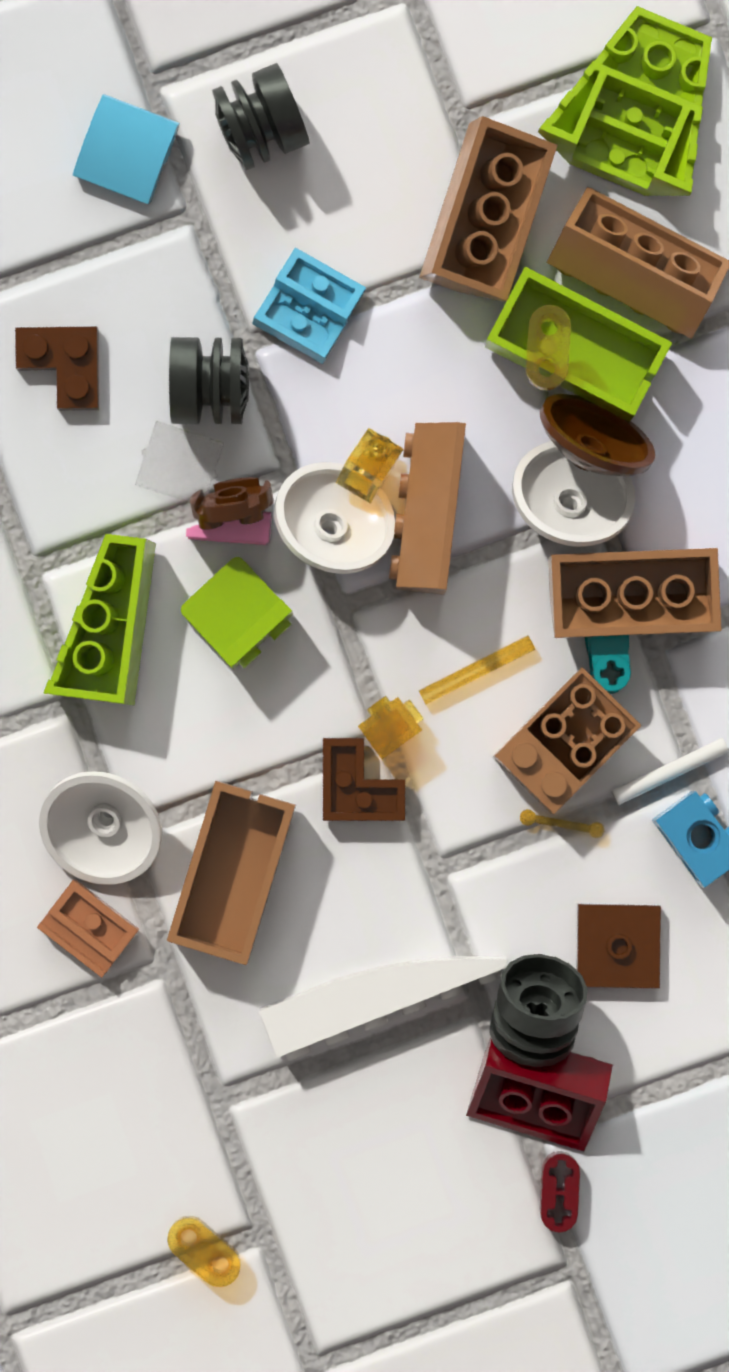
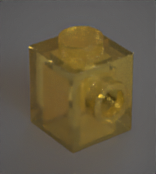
M368 428L346 460L335 483L371 504L393 471L403 448L393 443L386 436L380 435Z
M385 696L367 709L371 717L358 725V728L379 757L384 759L422 731L418 723L424 718L410 699L402 703L399 697L390 701Z

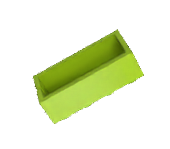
M525 266L486 340L485 348L630 422L635 416L672 342Z

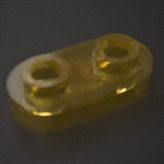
M545 305L538 308L532 314L528 324L525 371L528 381L540 390L557 388L563 383L568 373L571 321L568 314L562 308L555 305ZM547 321L552 322L556 325L557 331L553 335H546L542 332L541 325ZM542 363L551 364L554 368L553 375L549 377L542 376L539 373V365Z
M183 1216L172 1224L168 1232L167 1242L171 1252L212 1286L224 1287L236 1280L241 1268V1258L232 1245L198 1217ZM187 1229L193 1230L197 1235V1240L193 1243H186L182 1239V1232ZM216 1257H224L228 1261V1267L224 1270L216 1269L213 1266V1260Z

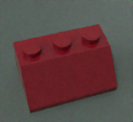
M490 1037L466 1116L584 1152L606 1103L613 1064L570 1052L566 1059L553 1066L532 1067L521 1065L505 1057L494 1046Z

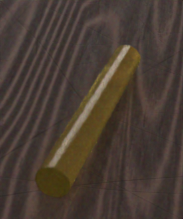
M527 635L418 691L425 705L534 651L535 647Z

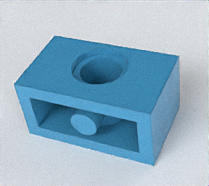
M690 791L653 818L652 821L699 886L705 888L729 870V827L724 830L715 816L720 812L706 793L699 796L696 791ZM703 824L711 832V841L706 847L699 849L691 841V832L696 826Z

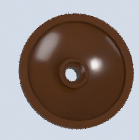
M555 394L544 401L540 409V419L546 434L557 449L579 469L601 475L633 476L646 472L654 462L655 449L646 434L632 421L628 422L578 395Z

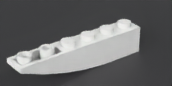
M454 956L417 959L378 966L335 978L260 1008L259 1014L276 1057L286 1055L288 1061L310 1053L309 1045L325 1040L326 1045L329 1046L349 1038L350 1036L347 1031L363 1024L366 1031L388 1022L386 1015L400 1009L403 1015L419 1011L427 1007L424 1000L440 994L442 1000L457 996L465 992L463 985L478 979L480 985L501 978V970L508 966V962L504 956Z

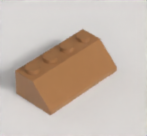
M484 116L469 123L419 278L456 292L506 302L558 145Z
M588 186L566 222L546 262L557 268L562 274L574 277L592 286L598 293L611 296L628 305L634 312L647 315L664 324L672 332L683 334L690 339L693 338L711 306L729 269V260Z
M415 423L414 433H406L403 457L411 458L409 474L401 473L398 498L406 499L405 515L396 514L394 538L402 539L400 556L391 555L389 579L397 580L396 590L445 595L466 423Z
M718 548L554 554L548 558L550 605L554 638L721 632Z

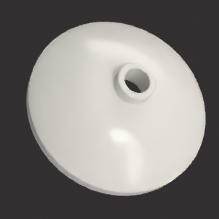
M552 441L543 443L529 451L518 464L513 477V500L523 520L543 537L568 546H593L614 538L629 522L635 505V490L630 476L601 475L579 469L557 449Z
M332 462L306 465L293 472L284 481L275 500L274 519L283 542L299 559L319 570L338 574L363 571L381 560L393 541L395 515L387 495L373 479L353 467ZM323 529L329 530L332 534L326 533Z
M93 771L69 776L59 782L49 792L40 811L39 830L46 850L53 860L65 871L87 882L112 885L130 881L140 876L150 867L160 849L162 826L155 806L141 789L117 775ZM102 812L109 813L113 818L104 816Z

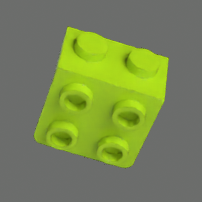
M240 557L232 558L181 606L182 615L233 670L239 664L245 669L262 653L258 647L269 636L275 641L292 625L288 619L293 615V611L282 599H279Z

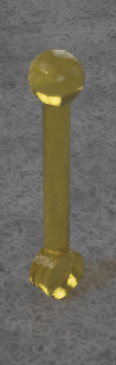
M526 809L520 814V821L526 826L538 823L587 832L593 838H600L605 832L604 826L599 822L589 825L535 815L530 809Z

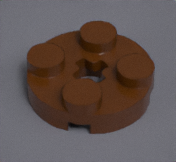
M253 477L222 481L213 484L215 492L204 496L203 489L190 497L193 517L198 520L200 529L204 530L214 529L222 526L224 522L239 520L241 524L259 522L264 518L263 510L270 507L274 502L271 483L266 480L264 485L260 486L259 479Z

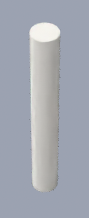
M720 738L611 792L619 806L729 753V749L724 739Z

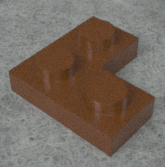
M97 326L15 328L16 369L18 371L57 370V409L59 411L99 410V329Z
M323 738V821H405V779H364V738Z

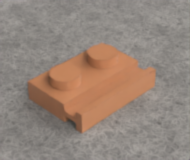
M76 879L72 880L37 926L40 931L101 978L107 973L112 964L140 930Z

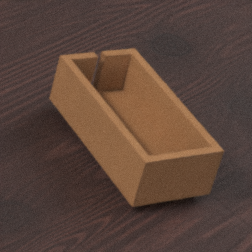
M215 781L167 941L247 965L296 804L259 794L258 800L254 801L251 800L253 791Z

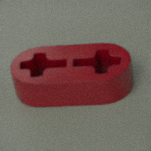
M563 1151L553 1152L548 1155L543 1161L541 1170L540 1217L548 1229L558 1233L566 1232L574 1226L578 1217L579 1165L572 1155ZM558 1160H564L566 1167L572 1169V1174L564 1176L563 1188H557L555 1174L549 1173L550 1168L557 1167ZM556 1195H563V1206L566 1210H570L569 1216L562 1217V1223H555L553 1216L547 1214L548 1209H555Z

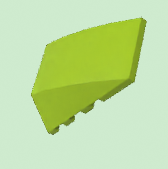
M636 6L605 45L604 50L595 61H592L580 80L561 100L557 109L541 125L538 133L546 141L557 144L556 151L570 165L644 196H690L712 37Z

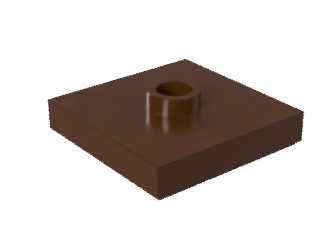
M577 904L576 970L583 976L587 987L660 988L661 906Z

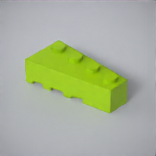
M105 534L86 582L87 588L80 605L76 607L71 629L65 644L61 646L56 659L58 662L51 680L48 679L44 694L135 705L156 549L155 542L145 538Z

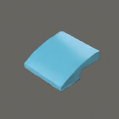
M103 94L88 128L72 175L149 204L152 202L164 163L168 161L180 123Z
M295 247L276 277L273 288L254 316L252 324L323 364L353 314L366 287Z

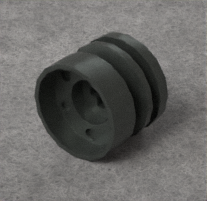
M278 63L252 73V82L255 90L252 94L247 95L238 80L232 81L231 85L236 100L233 102H229L222 86L212 90L215 99V116L230 152L241 162L245 171L255 167L250 148L256 146L264 163L270 161L267 145L269 140L274 139L284 154L310 144L301 114Z
M171 337L169 355L171 423L199 424L203 406H211L214 423L222 424L223 406H230L231 424H242L243 414L249 401V361L243 348V339L231 338L230 356H223L222 338H215L211 356H203L201 342L198 337Z
M543 954L524 955L511 961L502 972L497 1000L495 1001L490 1020L489 1033L494 1046L505 1057L518 1064L532 1067L553 1066L566 1059L574 1047L579 1022L582 1019L587 1001L588 988L583 976L571 964L554 956Z

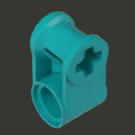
M629 635L585 637L590 675L610 695L619 692L627 685L631 675ZM607 664L612 665L613 671H620L621 676L614 681L613 685H609L608 678H601L600 673L607 668Z

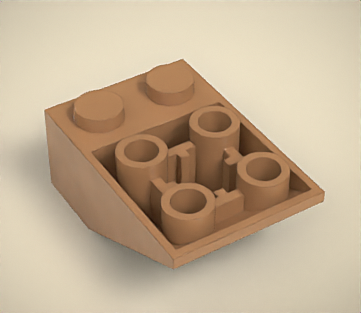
M582 667L493 757L550 814H555L642 725Z

